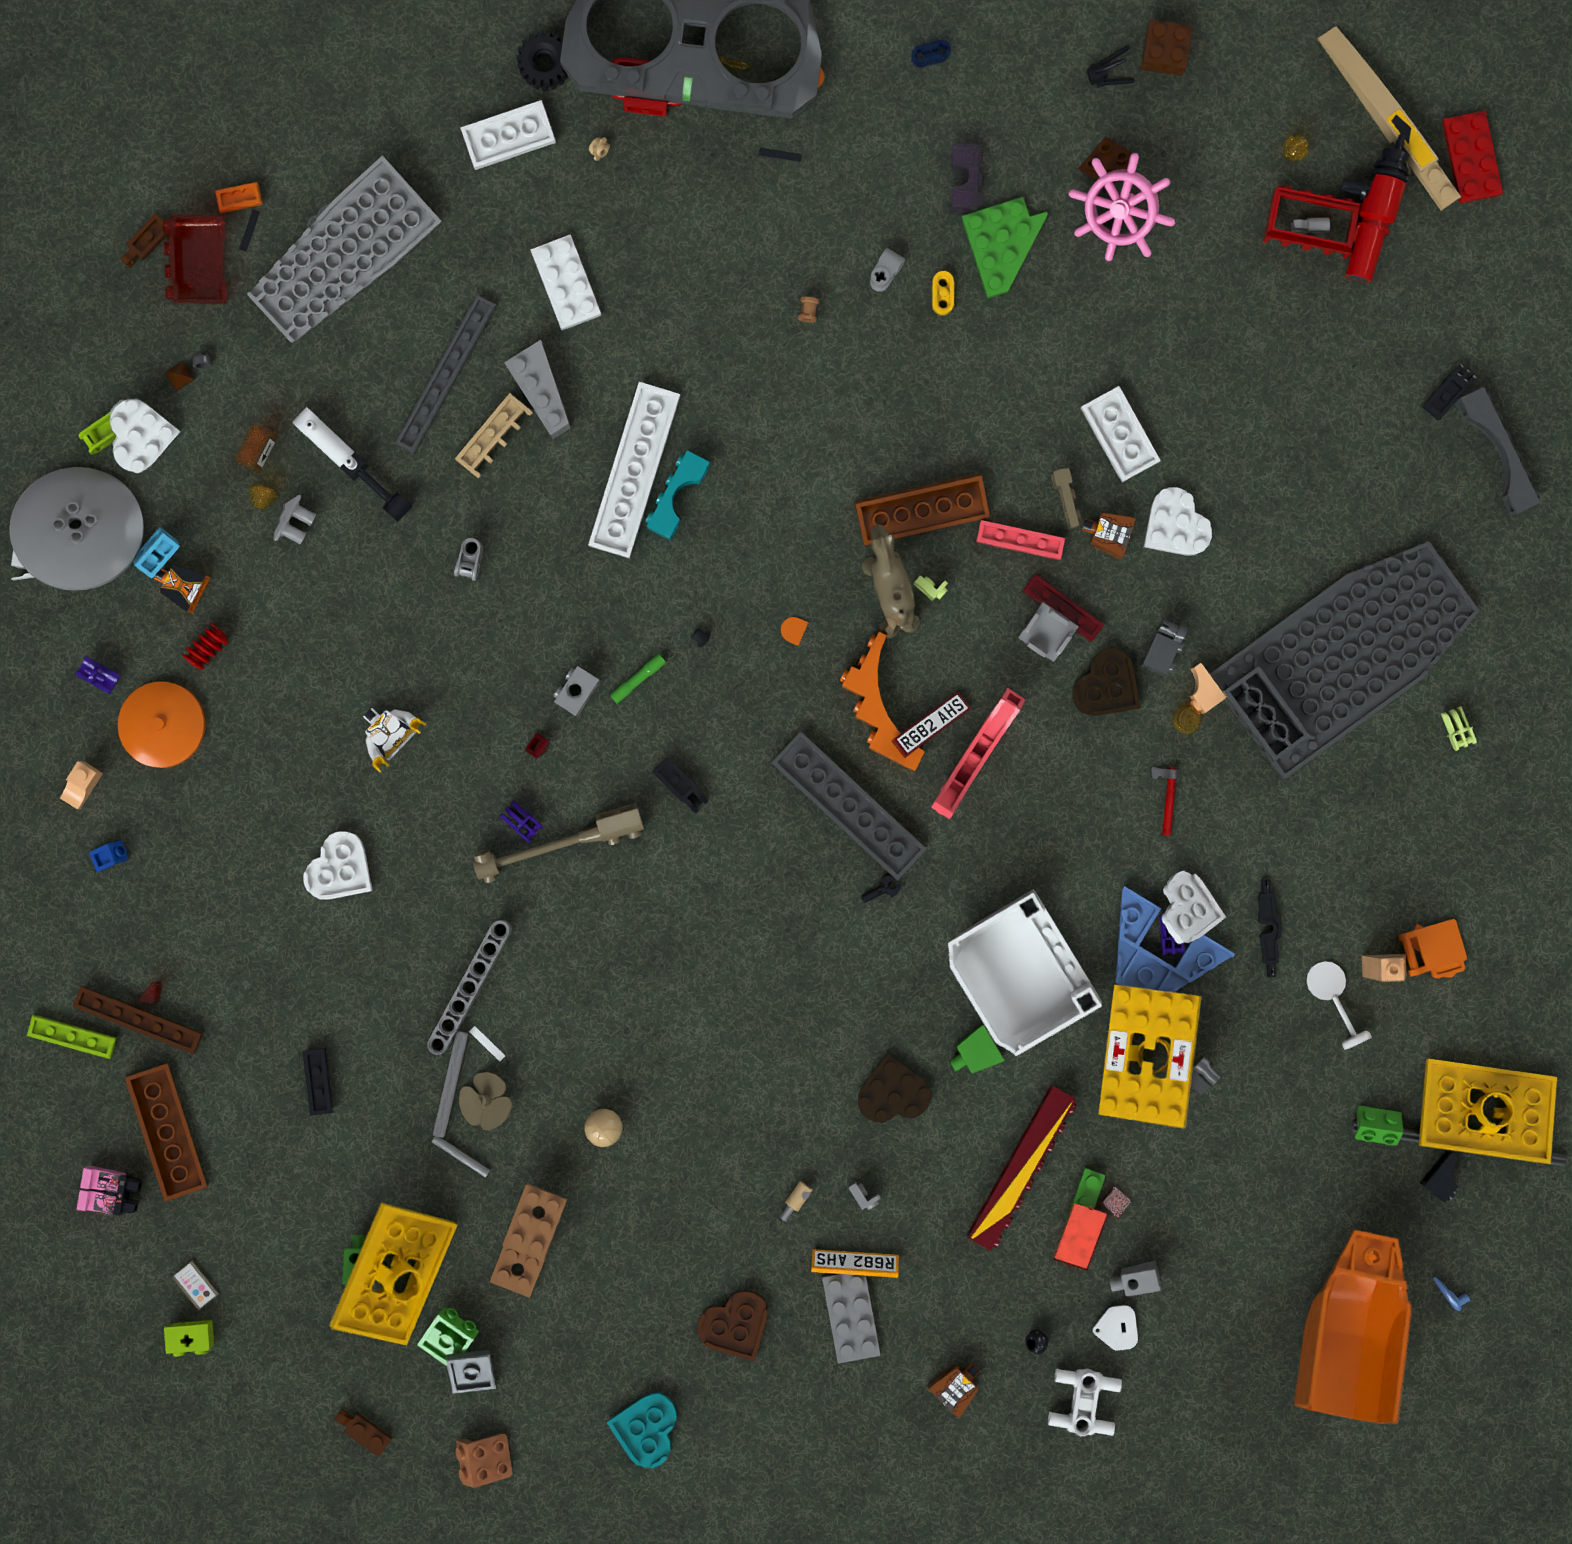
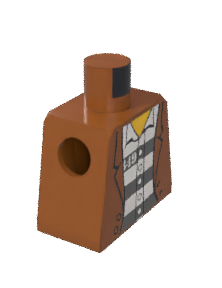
M1101 513L1098 516L1097 522L1085 518L1081 531L1092 534L1090 545L1121 560L1136 518Z
M972 1362L964 1370L954 1364L928 1384V1389L952 1413L960 1418L979 1389L973 1379L981 1371Z

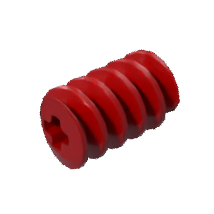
M210 622L212 630L204 628L206 636L198 634L200 642L192 641L195 648L192 649L187 646L186 649L189 654L181 653L191 665L201 670L205 668L202 662L209 664L211 662L209 656H217L215 650H223L220 643L224 645L229 644L227 636L212 622Z

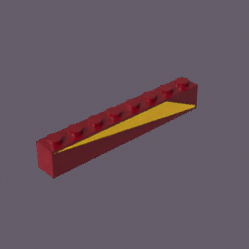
M1052 1084L1050 1085L968 1231V1239L989 1251L993 1247H998L1002 1236H1000L1004 1228L1007 1229L1013 1220L1011 1215L1014 1209L1018 1210L1023 1202V1193L1025 1190L1029 1191L1033 1185V1175L1036 1171L1039 1172L1045 1162L1043 1158L1046 1152L1050 1153L1055 1145L1053 1140L1056 1134H1061L1066 1125L1064 1122L1068 1114L1071 1115L1077 1104L1074 1103L1076 1099Z

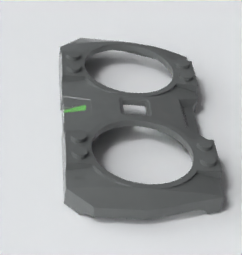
M576 0L565 22L560 64L579 91L698 105L713 109L793 119L804 111L817 96L822 53L810 0H662L672 18L673 31L671 39L665 50L657 58L638 66L614 64L603 58L592 46L587 34V20L592 7L598 0ZM765 4L775 7L789 16L798 29L801 50L795 65L788 73L775 81L750 83L736 78L725 69L716 52L715 38L720 24L732 11L745 5ZM685 25L706 28L703 46L682 43Z

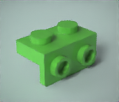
M1359 1105L1356 1111L1358 1128L1355 1132V1139L1397 1146L1403 1135L1402 1112Z

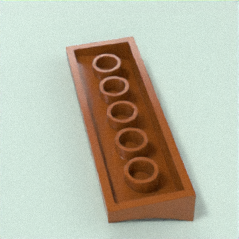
M980 473L854 501L864 546L872 544L871 528L875 525H882L896 539L990 517L983 479Z
M168 1063L124 1077L164 1202L206 1188L204 1175Z

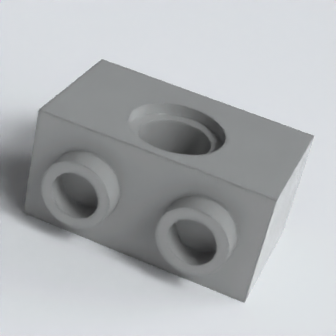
M579 666L576 669L571 668L565 678L568 680L564 687L560 686L554 694L556 698L554 702L576 717L579 716L601 682ZM573 685H580L581 693L578 696L570 694V689Z

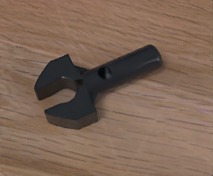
M887 875L881 878L883 881L881 886L861 895V899L866 903L883 894H888L892 898L898 894L901 885L894 889H886L890 881L896 880L893 876Z

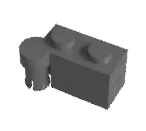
M1163 618L1161 626L1157 627L1140 666L1162 676L1167 675L1168 672L1171 673L1176 664L1174 657L1176 653L1180 654L1185 642L1183 639L1188 631V627L1181 624L1178 626Z
M1204 1055L1193 1062L1190 1087L1201 1096L1210 1087V1084H1215L1222 1076L1210 1065V1061Z

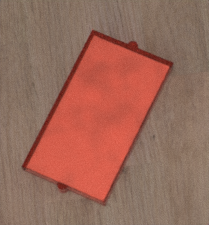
M1073 1203L1053 1260L1067 1264L1070 1268L1073 1266L1088 1271L1108 1214L1095 1210L1092 1206L1088 1208Z

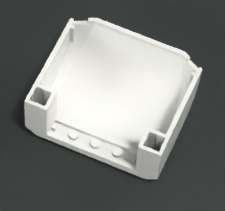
M1034 889L972 925L948 943L952 972L994 1041L1016 1056L1102 1006L1101 999Z

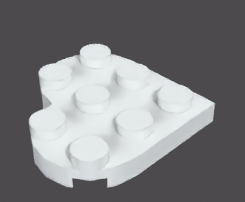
M136 398L120 400L110 411L111 429L117 435L113 442L114 459L122 468L128 471L140 473L146 470L180 433L175 426L149 405Z
M1169 487L1161 490L1151 505L1144 547L1181 555H1196L1203 552L1208 547L1212 538L1210 521L1202 515L1195 513V504L1190 493L1178 487Z
M336 832L328 836L321 847V857L312 860L304 872L303 882L306 890L318 899H334L373 891L365 848L356 834Z
M1185 871L1178 872L1170 877L1167 885L1163 888L1170 905L1162 915V921L1178 944L1190 943L1199 939L1226 918L1203 881L1196 874L1191 875Z

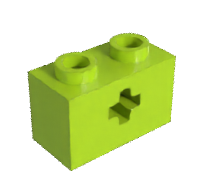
M213 1320L169 1323L164 1327L166 1354L173 1353V1356L177 1357L186 1355V1352L195 1351L196 1355L208 1353V1350L214 1347ZM189 1335V1338H193V1341L190 1343V1340L186 1339V1336Z

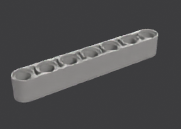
M498 920L488 930L428 1041V1049L432 1054H442L451 1045L512 932V927L508 921ZM498 924L505 925V935L500 936L497 934L496 926ZM488 943H493L496 947V952L493 955L486 952L485 947ZM477 962H482L485 965L486 969L483 974L476 972L475 965ZM467 981L474 983L475 990L473 993L466 991L465 983ZM457 1000H461L465 1004L462 1012L457 1011L454 1007ZM446 1019L453 1021L454 1029L452 1031L445 1029L444 1022ZM436 1038L443 1041L444 1047L442 1050L434 1047V1040Z

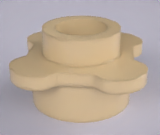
M605 137L594 139L589 146V151L594 155L596 161L604 157L610 148V144L606 142L607 139Z

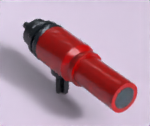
M1403 134L1398 136L1394 149H1383L1381 158L1375 162V169L1371 171L1374 177L1373 181L1366 179L1365 183L1343 178L1340 191L1360 195V200L1362 201L1359 211L1362 220L1357 224L1353 239L1354 246L1345 272V276L1350 279L1366 283L1372 282L1385 237L1390 233L1388 227L1395 223L1406 183L1409 180L1406 176L1410 174L1408 164L1411 155L1402 151L1405 143V135Z

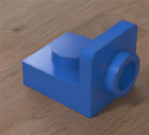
M121 840L108 843L89 852L97 872L129 860Z

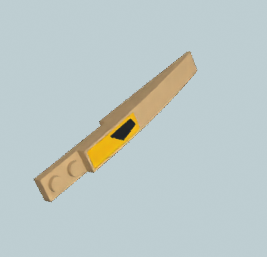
M1336 26L1318 38L1319 42L1388 141L1395 144L1400 134L1405 135L1402 151L1411 155L1409 166L1438 208L1442 211L1457 201L1461 196L1438 165V157L1362 56Z

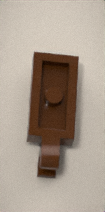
M155 213L126 243L130 249L120 260L128 268H131L136 263L138 257L144 261L173 229Z
M341 1409L334 1419L339 1424L347 1426L344 1430L345 1434L377 1457L382 1454L392 1440L390 1435L358 1412L352 1417Z

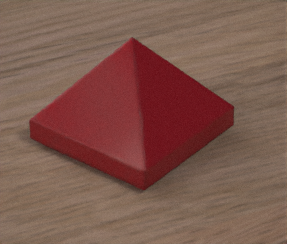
M536 733L525 748V751L537 759L547 752L549 741Z

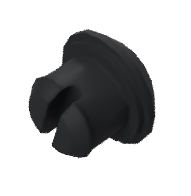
M696 629L692 635V639L698 642V647H703L710 638L709 631L703 632L700 629Z

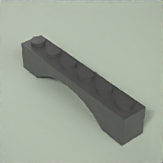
M1482 387L1459 398L1455 403L1464 421L1484 432L1496 447L1504 470L1502 499L1512 517L1539 504L1540 495L1529 480L1530 474L1528 470L1523 468L1520 462V453L1517 449H1514L1509 431L1504 429L1501 423V414L1498 410H1495L1491 394Z

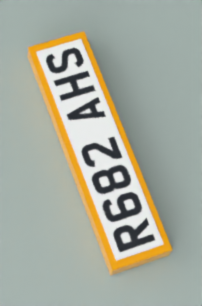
M812 1249L811 1272L898 1278L899 1255Z

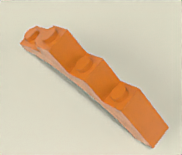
M879 632L877 636L872 635L867 645L870 647L868 654H863L857 665L861 667L860 670L851 667L850 671L845 669L840 681L843 682V688L864 698L863 701H858L853 710L857 713L855 718L878 729L877 732H871L867 743L870 744L868 749L915 771L925 751L918 748L908 757L904 758L892 743V740L901 733L888 717L878 687L879 657L887 636Z

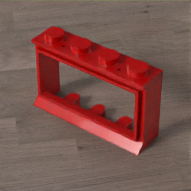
M1281 185L1276 187L1272 193L1263 242L1267 243L1269 239L1281 241L1280 245L1289 246L1291 243L1302 245V250H1310L1312 247L1323 249L1322 253L1330 255L1332 252L1343 253L1342 258L1347 259L1352 253V244L1361 204L1355 203V200L1349 198L1340 200L1335 199L1330 194L1316 195L1310 190L1296 191L1292 190L1290 186ZM1280 197L1351 211L1345 243L1275 229L1274 225Z

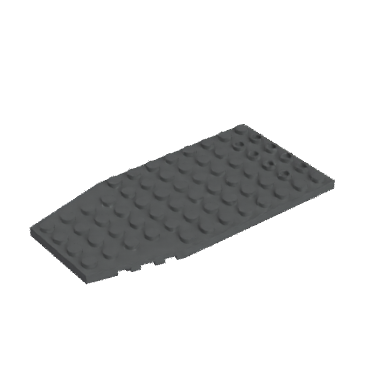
M1428 541L1344 575L1209 674L1226 696L1225 702L1282 780H1284L1421 681L1480 610Z

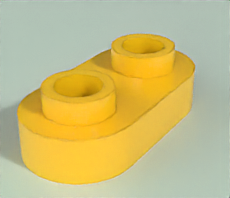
M940 271L935 274L932 281V308L938 315H947L954 306V278L949 272ZM944 280L946 281L947 285L945 287H941L939 285V281ZM941 301L947 304L945 308L939 306Z

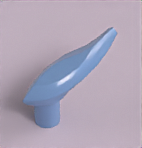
M1437 1277L1433 1278L1455 1310L1461 1311V1306L1470 1301L1466 1293L1456 1297Z

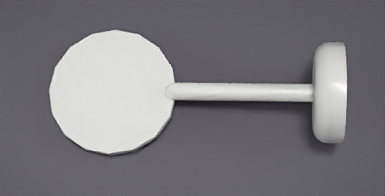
M1324 961L1314 965L1307 974L1306 982L1308 989L1313 996L1319 999H1333L1352 1036L1343 1041L1342 1046L1344 1050L1372 1038L1369 1031L1356 1034L1338 999L1346 985V978L1342 969L1333 962Z

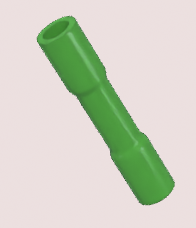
M658 653L641 670L609 695L616 704L620 703L633 689L663 667L666 661Z

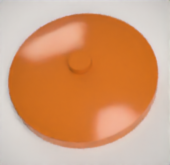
M152 682L136 689L123 703L118 717V733L124 748L135 760L151 767L167 768L185 762L198 750L205 735L206 721L200 702L189 690L170 682Z

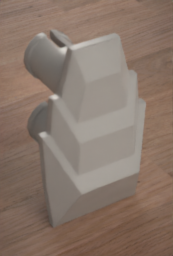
M296 495L283 504V510L273 535L274 541H278L279 537L285 536L299 545L302 543L306 532L290 525L289 520L295 517L310 526L316 513L299 505L301 495Z

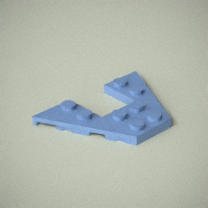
M1122 887L1115 982L1119 985L1174 993L1235 955L1230 950L1203 935L1189 943L1185 954L1181 956L1175 967L1139 946L1161 908L1127 887Z

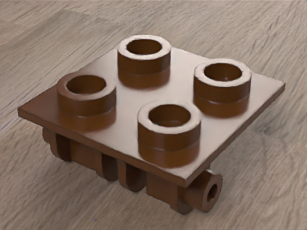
M1105 136L1078 169L1097 181L1100 177L1092 165L1094 158H1098L1108 173L1120 169L1127 170L1132 152Z

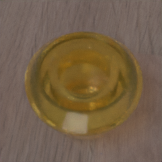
M256 484L249 487V501L253 503L252 506L265 510L266 507H271L278 497L276 491Z
M1183 705L1174 712L1172 722L1178 732L1192 734L1200 728L1202 716L1193 706Z

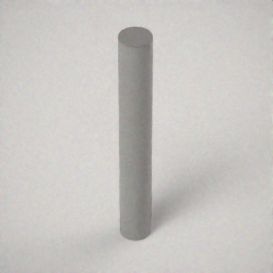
M436 1136L433 1138L432 1143L486 1178L490 1172L488 1168L444 1139Z

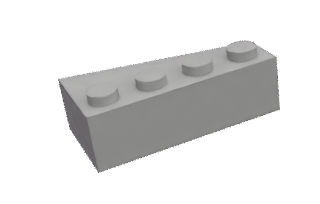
M539 340L506 361L505 365L548 433L554 439L571 427L543 343Z

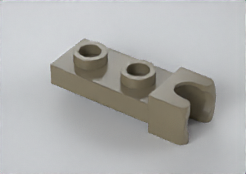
M1064 468L1053 471V474H1051L1053 487L1059 490L1068 530L1076 529L1079 526V522H1081V515L1079 509L1075 510L1074 506L1076 495L1074 489H1070V485L1073 482L1070 469Z

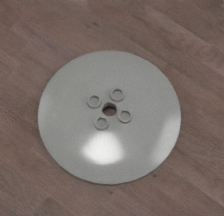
M72 467L53 471L33 482L16 502L12 511L9 529L13 550L19 562L33 577L55 588L77 591L107 584L126 571L136 558L142 545L144 521L135 496L121 481L100 470ZM78 520L82 524L78 529H71L69 527L70 523Z

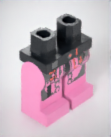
M88 1166L83 1169L80 1188L84 1189L79 1192L76 1210L97 1211L119 1216L124 1213H135L138 1210L139 1202L138 1200L129 1199V1193L140 1192L142 1180L132 1177L133 1174Z

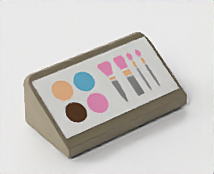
M193 1260L172 1276L173 1280L198 1310L219 1294Z

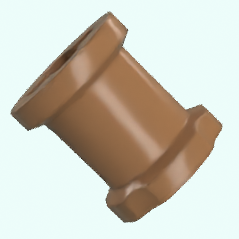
M801 297L802 307L798 320L809 323L817 322L815 314L819 299Z

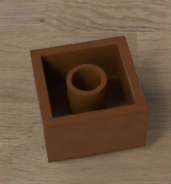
M1150 19L1146 27L1140 70L1182 76L1187 66L1192 26Z

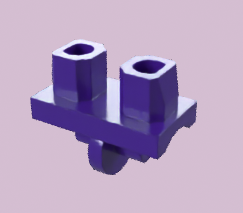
M85 656L81 667L75 674L108 694L112 693L121 677L118 673Z

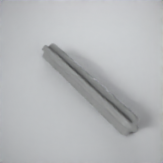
M458 1031L455 1036L433 1135L443 1138L446 1133L468 1038V1033Z

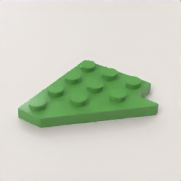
M1023 197L962 216L964 228L987 299L1009 291L1048 216L1047 212L1029 217Z

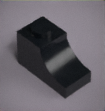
M1449 1150L1443 1153L1420 1181L1422 1186L1443 1202L1451 1200L1456 1195V1189L1458 1188L1454 1181L1453 1172L1459 1157Z

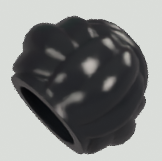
M1037 1329L1030 1331L1025 1340L1027 1349L1035 1354L1044 1353L1048 1346L1046 1334Z

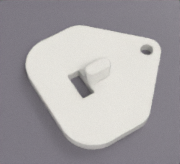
M1127 1305L1109 1307L1092 1330L1098 1338L1113 1350L1131 1349L1138 1341L1135 1312ZM1121 1323H1125L1126 1332H1122Z

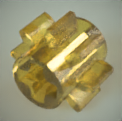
M1290 135L1282 145L1285 148L1282 151L1283 155L1291 162H1295L1297 159L1301 162L1309 153V150L1306 149L1309 143L1301 135H1297L1295 138Z

